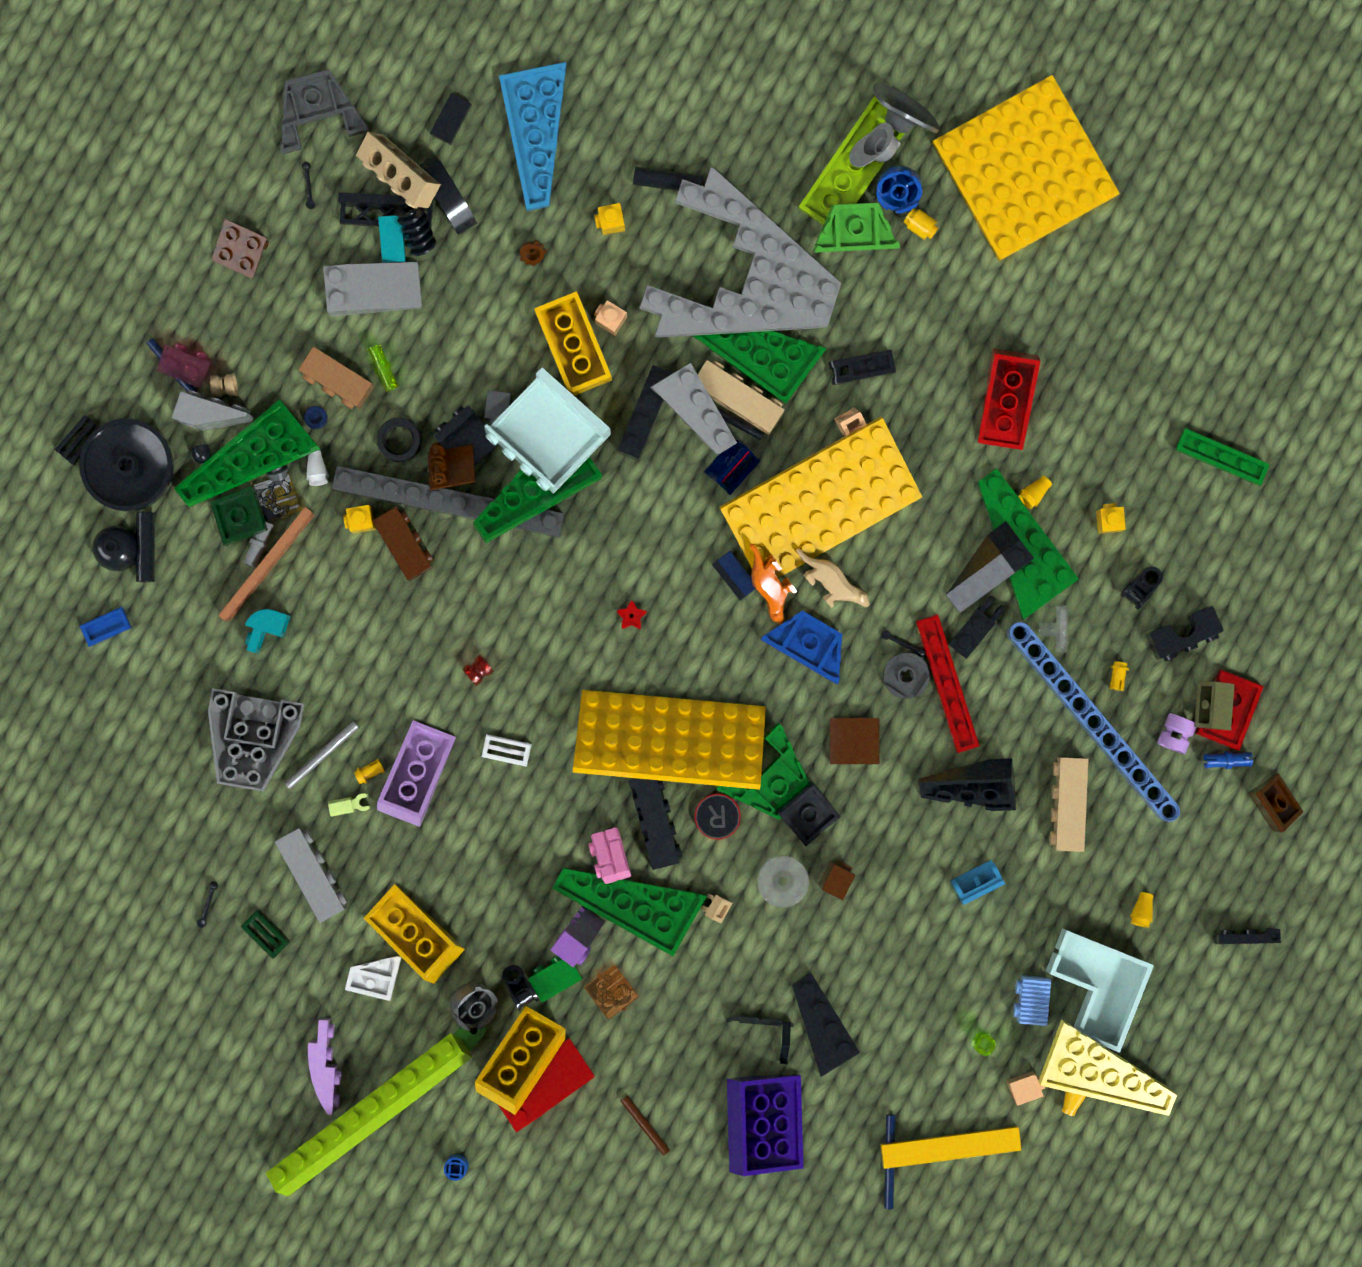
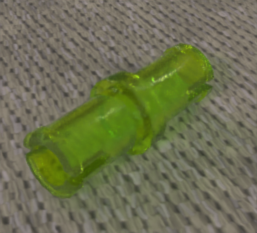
M381 344L367 349L375 365L374 371L376 374H379L385 392L398 388L399 385L391 370V362L388 363Z

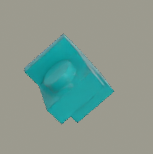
M269 609L260 610L252 614L245 623V626L253 628V631L249 632L246 637L245 645H248L246 650L259 654L266 632L284 638L291 616Z

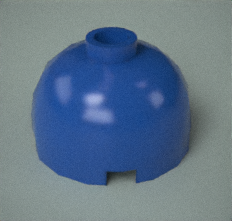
M901 165L885 170L878 180L876 189L878 202L884 209L894 210L895 213L909 212L915 208L923 192L921 179L915 170Z

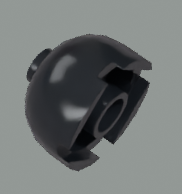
M113 525L102 529L96 535L92 551L94 558L102 567L110 571L121 572L136 563L137 545L136 536L133 531L123 526Z

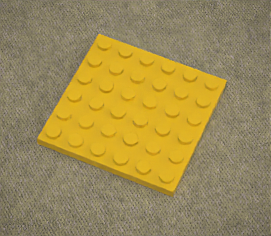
M1053 75L932 142L998 261L1007 258L1120 194Z

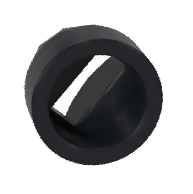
M207 444L197 445L191 449L192 456L198 463H205L210 458L211 451Z

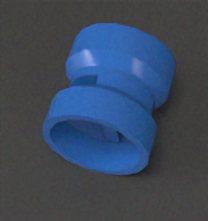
M459 1153L449 1156L444 1165L446 1177L453 1181L462 1179L469 1167L467 1158Z

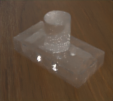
M1057 606L1056 623L1040 622L1039 625L1040 636H1056L1057 653H1067L1068 651L1067 606Z

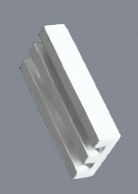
M486 734L481 757L527 767L532 744ZM490 740L525 747L526 749L523 752L489 743ZM488 749L524 756L521 761L487 752Z

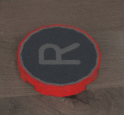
M716 793L708 795L700 801L696 807L694 818L697 828L703 835L710 839L720 840L728 838L735 833L740 824L741 815L739 807L733 799L727 795Z

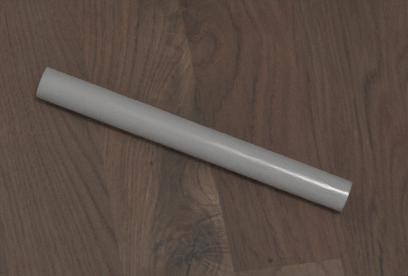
M355 721L350 723L284 782L289 789L294 787L360 728Z

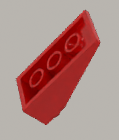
M993 348L978 443L1023 450L1041 362L1038 355Z
M568 1038L562 1043L516 1115L501 1106L499 1107L517 1133L592 1080L595 1075L572 1040Z

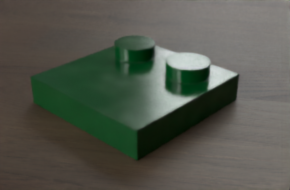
M250 486L210 502L222 543L225 546L268 530L255 487Z

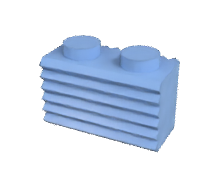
M1021 975L1020 980H1016L1015 993L1019 994L1018 1003L1014 1004L1013 1017H1017L1018 1023L1047 1026L1051 988L1050 978Z

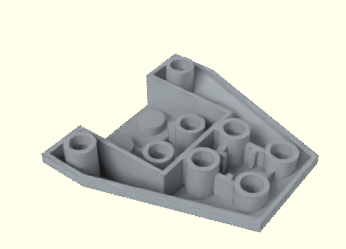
M212 688L208 717L217 784L264 792L301 726L305 704L285 700L278 702L238 695L232 691Z

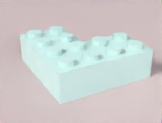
M1062 928L1055 946L1059 951L1058 953H1052L1046 972L1088 989L1074 1027L1101 1045L1120 1053L1154 965Z

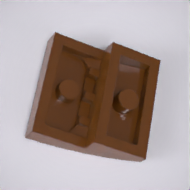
M830 718V764H880V718Z

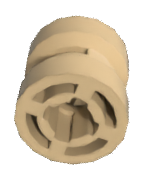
M234 373L226 374L225 377L218 375L210 376V388L213 398H221L223 395H228L229 397L237 396L238 388Z

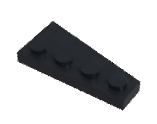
M812 973L793 983L792 988L820 1076L822 1077L858 1055L860 1051Z

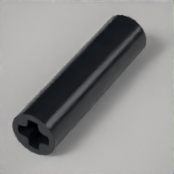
M635 167L633 185L678 191L682 180L702 186L703 176Z
M137 512L136 582H155V513Z

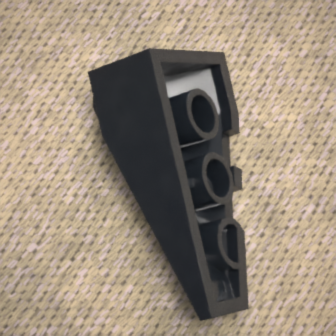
M1007 521L986 536L947 592L946 596L959 613L1034 559L1033 555Z
M1012 758L988 759L918 779L921 798L946 803L954 800L964 802V806L968 807L976 804L985 806V810L989 811L1016 810L1015 773Z

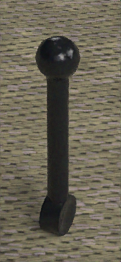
M304 162L302 169L305 171L308 197L306 207L312 210L316 204L312 200L309 174L311 165L309 162Z
M889 631L882 633L884 640L890 639L916 652L919 657L926 655L925 649H918L892 636Z
M215 881L209 884L210 891L202 917L197 921V926L200 928L207 925L206 916L214 891L218 888V883Z

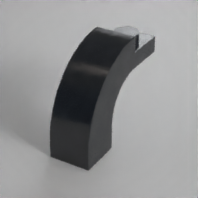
M435 155L420 164L419 166L441 184L435 198L456 233L459 235L476 225L477 221L438 157Z

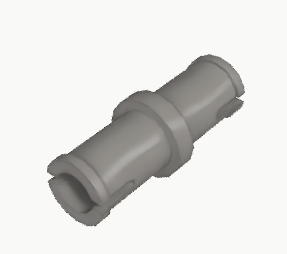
M266 522L268 530L250 539L249 543L251 545L245 560H243L244 564L257 568L263 550H266L268 547L266 543L274 525Z

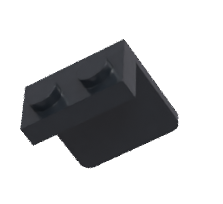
M467 405L465 408L461 406L452 414L454 418L448 423L443 422L435 429L437 433L434 437L445 449L473 444L475 466L497 447L498 443L493 445L485 437L487 435L484 427L485 424L470 406Z

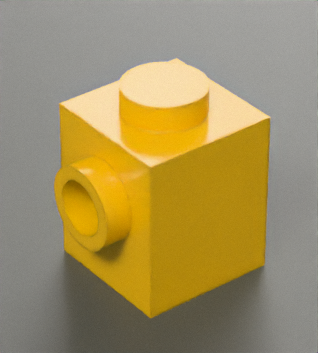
M620 203L598 207L599 214L594 216L597 229L601 228L603 235L625 231Z
M1117 503L1103 504V508L1096 511L1098 534L1126 530L1124 507H1117Z
M370 505L346 509L347 515H343L345 528H349L351 533L376 530V526L373 523V509Z

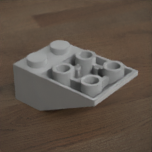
M188 390V393L180 392L172 419L202 431L251 423L255 420V418L249 415L250 411L244 407L233 404L232 408H230L224 401L213 397L208 401L202 394Z

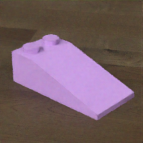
M413 720L377 801V810L420 827L456 737Z

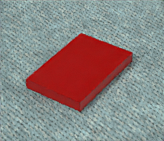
M1220 669L1215 682L1234 684L1231 730L1197 728L1195 734L1240 751L1264 686Z

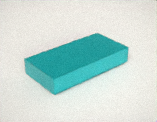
M396 215L378 217L382 263L406 261L404 232L401 231L402 225L398 223L399 217Z

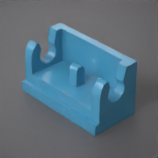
M992 860L950 880L963 905L1005 885Z

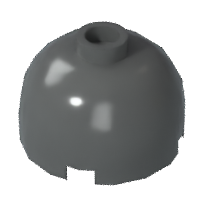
M469 982L461 985L453 993L450 1000V1013L456 1023L463 1029L470 1030L469 1028L475 1027L481 1029L490 1023L497 1011L495 1006L496 1003L498 1004L497 998L489 988L481 983Z

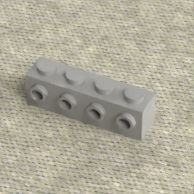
M303 827L275 841V844L319 923L346 909L348 901L342 890L338 892L334 885L337 881L331 870L327 871L324 867L325 859L320 850L316 851L312 845L314 839L308 829L304 831Z

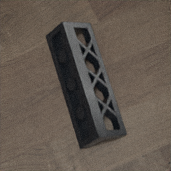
M339 192L338 202L341 205L340 225L379 227V220H371L366 214L372 208H379L384 214L383 216H389L395 209L405 205L406 199L397 195ZM433 201L429 208H424V211H427V221H429L431 229ZM346 207H356L361 212L355 219H345Z

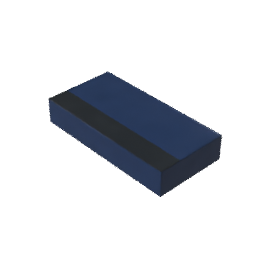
M731 551L712 564L739 601L755 590L752 578Z

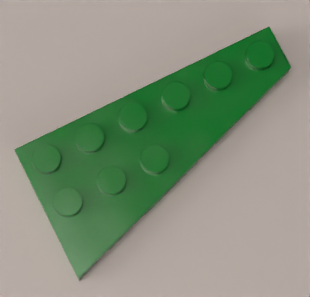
M279 399L178 484L174 490L186 505L192 507L318 451L320 447Z

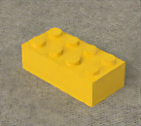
M577 291L534 308L565 387L571 394L575 396L612 381V376Z
M525 1006L475 1080L476 1092L516 1115L564 1042L565 1028Z

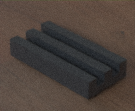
M84 415L54 450L68 460L70 464L74 465L80 459L84 444L73 457L69 455L92 428L96 430L99 426ZM88 423L87 427L73 441V443L67 448V450L64 451L65 447L72 441V439L85 426V424Z

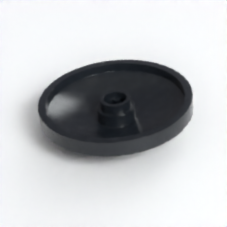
M117 419L103 424L89 436L81 451L79 469L85 488L100 504L118 511H137L152 505L165 493L172 480L174 461L168 442L154 427L135 419Z

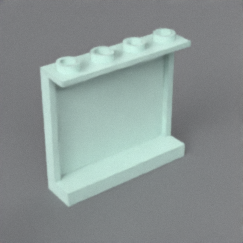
M543 368L536 373V379L490 426L487 424L484 426L487 433L485 437L493 445L498 443L504 449L502 452L511 461L514 459L521 464L519 466L526 475L530 476L532 474L538 479L536 483L544 491L549 489L553 494L611 435L610 428Z

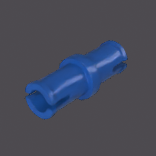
M1225 751L1221 754H1204L1203 761H1207V763H1204V767H1225V769L1239 766L1252 767L1253 759H1249V757H1253L1251 752L1232 753L1231 751Z

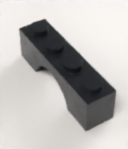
M652 365L619 445V454L640 462L654 422L664 402L650 387L672 374V372Z

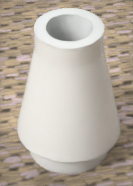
M318 450L308 455L306 480L309 481L311 486L327 484L329 474L321 451Z

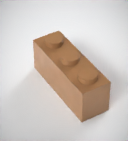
M315 347L311 349L299 368V371L304 374L302 379L312 385L315 382L322 385L321 390L331 397L335 394L342 398L341 403L350 409H353L354 406L361 409L375 387L371 382Z

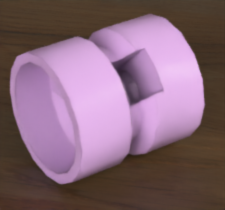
M1169 713L1164 724L1167 729L1166 731H1161L1157 744L1175 752L1186 754L1190 744L1188 737L1193 736L1196 729L1194 727L1195 723ZM1172 732L1182 735L1181 739L1178 740L1171 737Z

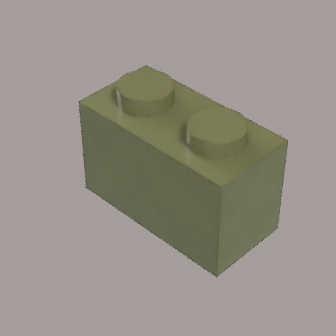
M1198 681L1194 727L1231 730L1234 684Z

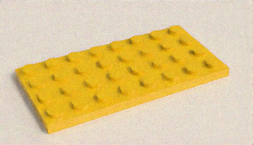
M880 416L728 501L719 508L751 568H753L754 554L749 546L753 543L757 547L763 562L768 555L772 554L782 568L780 571L774 569L775 575L779 578L806 563L797 554V548L801 549L807 556L815 558L922 498V495L885 421Z
M582 690L573 773L760 790L766 706Z

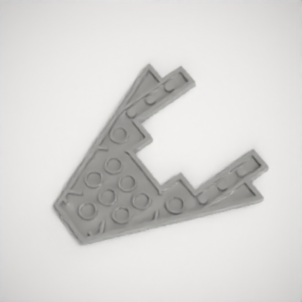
M710 168L704 187L682 180L674 203L739 226L732 247L754 256L742 293L738 294L720 287L712 308L647 285L639 309L661 316L654 337L826 328L829 324L841 283L714 168Z

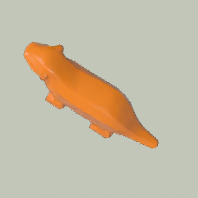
M751 543L749 547L754 554L752 584L765 598L771 620L783 624V607L788 592L796 593L797 591L787 577L780 582L775 575L774 569L780 571L782 568L772 554L768 555L763 562L757 547Z

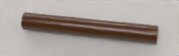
M626 1095L620 1102L663 1156L666 1155L670 1149L628 1095Z

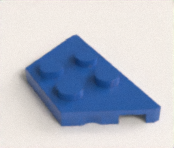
M801 611L761 638V641L838 685L842 633Z

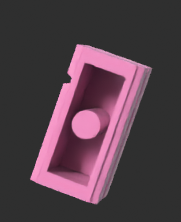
M618 828L592 834V843H589V849L592 857H597L598 864L594 865L597 877H602L605 884L631 877Z

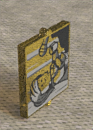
M287 473V477L281 481H271L269 478L268 480L253 484L265 522L279 518L286 519V516L302 511L290 473Z

